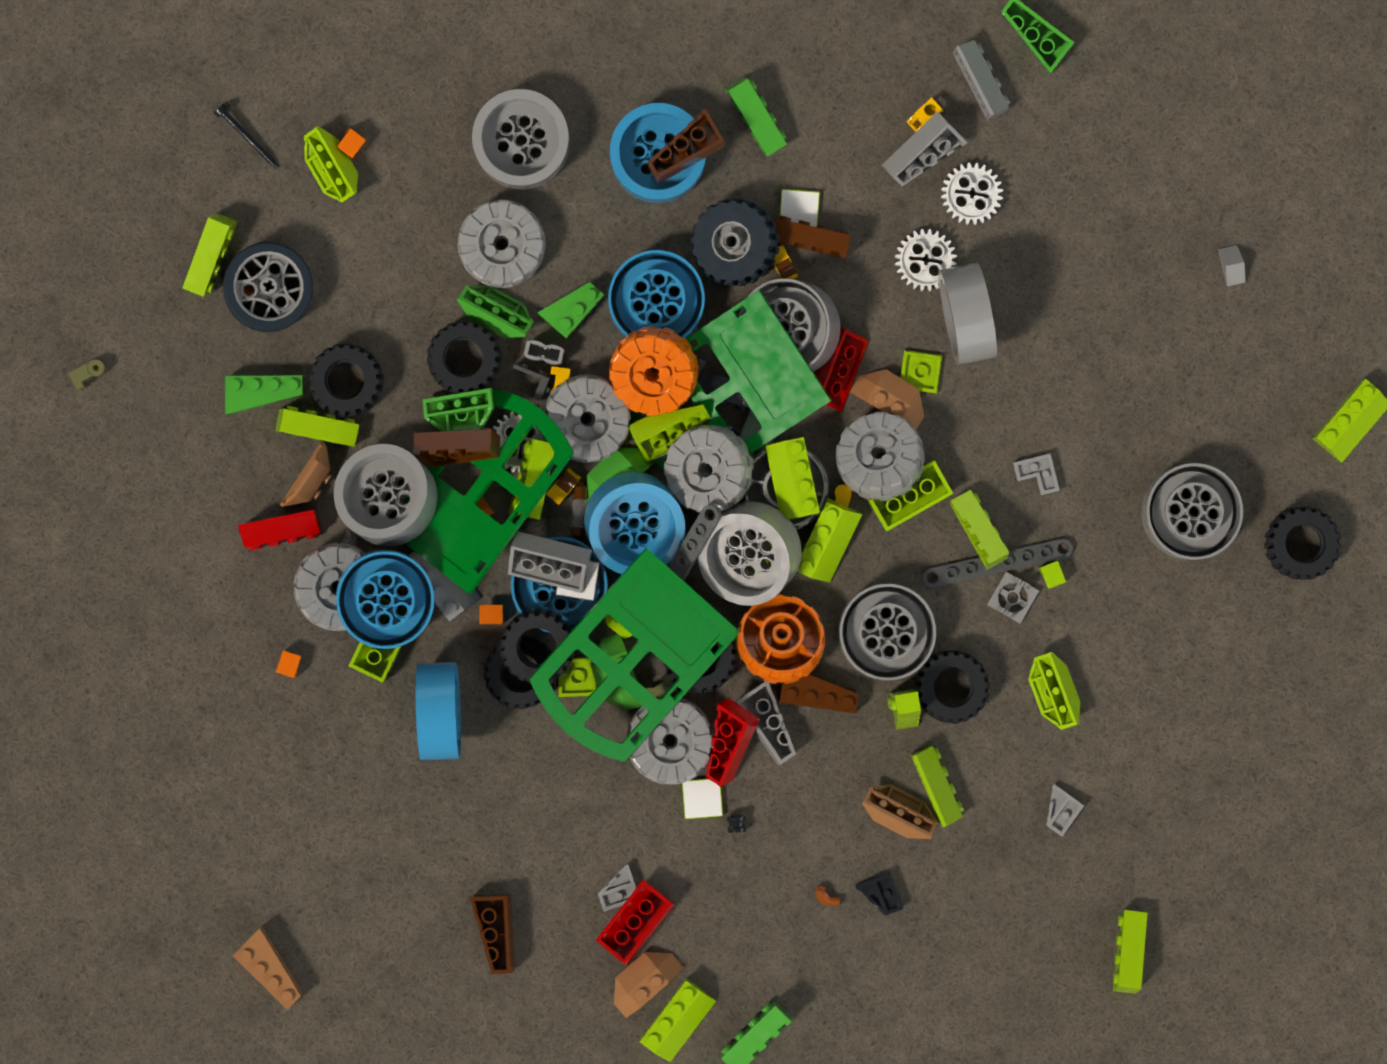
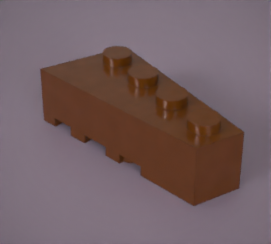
M490 428L414 433L413 455L430 467L499 458L500 435Z

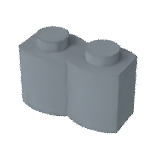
M534 340L526 342L524 356L529 360H544L546 363L555 366L562 365L565 350L557 345L545 346L543 343Z

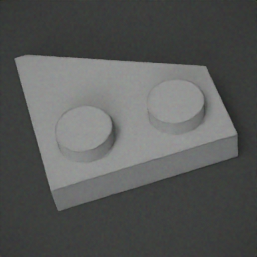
M1054 784L1046 826L1063 837L1084 808V805Z
M626 864L598 892L604 912L623 906L636 889L629 864Z

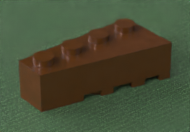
M706 108L683 131L678 133L667 146L665 145L647 162L648 168L658 184L725 147V141Z
M781 215L780 219H775L777 225L776 233L780 236V241L777 243L846 258L851 235H847V231L836 229V232L828 230L829 227L819 224L817 227L809 226L810 222L802 220L795 223L791 222L790 217Z
M809 674L806 677H801L797 682L790 684L782 683L779 702L856 714L859 694Z
M511 894L473 895L469 897L491 973L507 974L514 972Z

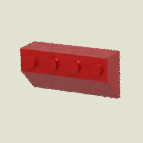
M840 328L839 342L831 358L825 365L814 371L817 379L832 400L824 406L840 412L843 410L869 340L844 328Z
M318 510L238 525L244 547L250 548V551L262 549L261 545L269 544V547L281 545L280 541L288 540V543L298 542L300 537L305 536L307 540L318 538L319 533H322Z
M642 880L595 941L623 964L629 965L676 904L645 880Z

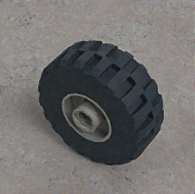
M736 198L720 200L718 204H712L707 207L708 211L701 213L698 217L700 221L697 225L694 224L693 231L695 233L694 237H691V244L694 246V250L691 251L693 257L697 259L696 264L698 268L702 269L708 278L729 286H746L748 283L757 282L761 276L764 277L768 273L769 267L774 266L776 262L774 260L775 255L779 254L780 249L777 247L780 236L776 233L777 225L771 220V215L755 203Z

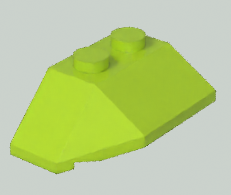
M315 127L304 135L305 162L323 193L343 203L357 193L358 172L349 156L337 147L340 140L321 127Z
M1053 652L1035 657L1028 680L1041 715L1057 725L1061 730L1078 725L1080 699L1067 665Z

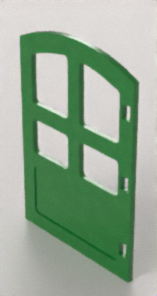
M760 290L686 338L688 342L696 338L698 345L692 348V351H695L704 344H709L730 376V380L710 394L704 391L697 380L696 387L690 396L693 400L691 407L704 405L710 416L706 420L708 425L722 426L729 429L716 407L736 392L741 393L762 426L761 430L744 440L748 446L749 454L759 450L763 445L832 401ZM744 306L746 313L738 318L735 311ZM630 410L631 424L646 417L645 413H636ZM667 452L654 459L663 471L664 461L667 460L668 456Z
M492 389L494 406L522 416L520 422L500 447L499 458L471 462L481 470V475L466 495L460 494L439 477L445 466L430 467L428 465L427 468L434 477L437 487L438 500L436 511L427 528L415 539L405 543L468 594L473 592L574 454L562 430L544 411L520 396L498 389ZM536 426L551 445L555 455L531 487H527L507 472L504 466L532 427ZM553 465H557V468L554 470V472L551 475H549L548 472L553 467ZM493 481L499 483L520 500L515 510L502 525L477 507V502ZM406 497L403 504H407L410 501V497ZM397 511L393 512L391 519L397 516ZM520 513L521 517L514 524L512 521ZM482 562L486 563L482 570L478 573L476 570L478 569L480 564Z
M645 548L531 675L529 680L545 710L567 734L599 754L625 762L738 636L740 631L650 550ZM606 615H611L637 638V643L620 662H615L588 638L589 634ZM719 642L721 646L713 654L710 649ZM578 649L606 673V678L582 705L571 714L556 696L549 683V679L567 658ZM648 652L654 653L678 675V680L660 699H657L630 675L631 670ZM617 686H621L648 710L646 716L620 743L603 737L584 726L588 718ZM678 686L681 689V691L673 699V697L670 696V694ZM638 731L642 735L633 744L630 739Z

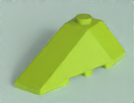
M704 405L676 410L669 414L663 413L658 416L645 417L635 421L628 427L647 462H650L665 454L673 441L677 440L682 433L693 427L700 426L710 416Z

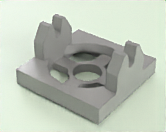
M1005 572L987 605L1021 624L1039 590ZM1007 584H1017L1014 590L1006 591L1003 589ZM1022 587L1027 593V602L1020 599L1019 592ZM1015 592L1018 595L1016 603H1010L1007 600L1009 593ZM999 594L1005 596L1006 604L1004 608L999 603ZM1019 604L1023 607L1017 612H1009L1012 605Z

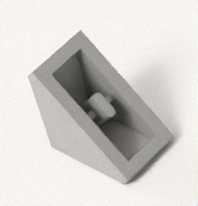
M1237 245L1218 249L1226 286L1245 283V263Z

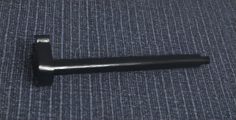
M227 102L223 103L214 114L218 118L222 115L271 166L273 165L277 169L279 166L275 163L276 161L226 111L230 105Z

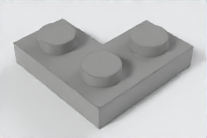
M1051 453L1013 463L1017 481L1036 477L1040 495L1060 491Z

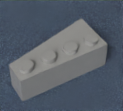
M937 111L882 166L901 186H904L922 174L924 168L934 166L938 163L937 160L945 154L949 156L954 152V148L959 145L964 146L968 142Z
M762 682L735 701L760 718L754 732L777 766L783 764L796 754L768 682Z

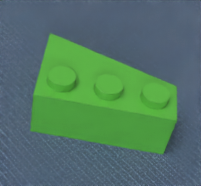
M589 282L539 311L538 315L563 337L568 339L605 296Z

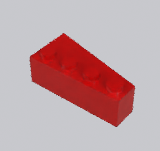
M730 698L719 703L717 706L718 717L715 719L714 724L716 729L715 735L712 737L713 748L712 753L709 754L710 760L706 772V777L720 787L733 781L760 720L759 717Z

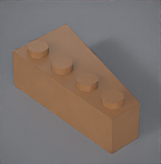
M263 926L233 955L287 1010L303 995L302 990L269 939Z

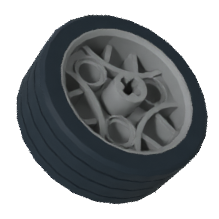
M260 242L243 249L232 259L225 273L223 293L228 309L233 317L242 325L260 332H277L296 323L306 312L312 298L313 279L308 265L295 250L275 242ZM267 257L264 266L257 260L258 258ZM251 261L261 269L252 278L245 268V265ZM272 264L280 267L278 274H272L269 271V267ZM288 265L295 274H285ZM241 270L247 277L246 280H237ZM284 278H297L299 287L287 291ZM267 283H270L272 288L269 292L265 291ZM247 285L254 288V294L251 296L246 295L243 291V288ZM299 291L298 299L295 302L289 294ZM278 297L284 298L286 305L278 307L275 304V299ZM252 302L250 312L242 303ZM255 302L268 306L263 317L253 314ZM270 309L277 315L275 318H266Z

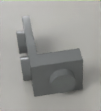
M519 363L518 366L514 364L513 369L540 379L534 398L541 401L543 397L547 398L551 388L548 387L550 378L547 377L548 374L537 370L536 373L529 370V366Z

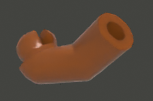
M819 885L816 887L815 897L821 904L840 906V897L829 896L825 886Z

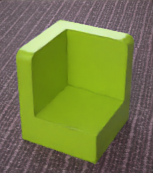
M1058 561L1038 568L1040 574L1043 575L1047 588L1050 589L1066 582Z

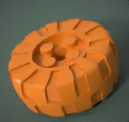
M646 326L628 334L616 347L610 362L609 377L617 398L622 400L630 410L636 413H645L646 416H658L666 412L669 414L679 409L692 395L698 380V360L691 349V344L685 337H680L676 334V331L667 327L656 328L655 326Z
M777 594L773 599L765 603L752 605L745 612L738 627L740 632L737 636V649L741 660L744 661L750 673L755 677L759 676L768 683L790 684L799 681L801 677L808 676L816 668L823 655L825 631L820 621V616L813 607L806 605L804 600L794 596L787 597L783 594Z

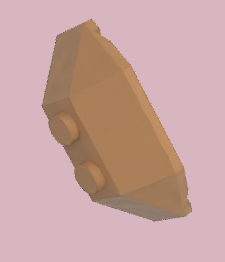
M887 369L859 376L850 390V393L880 412H888L891 415L897 414L905 418L915 429L918 428L924 418L919 389Z
M321 441L280 503V506L288 507L318 499L322 493L320 490L323 483L327 484L333 476L330 474L332 465L326 442Z
M892 784L869 787L862 802V805L873 821L906 838L931 839L938 824L937 819L934 818L925 801Z
M642 953L615 977L614 1005L626 1018L629 1017L669 984L684 968L683 965L672 953Z

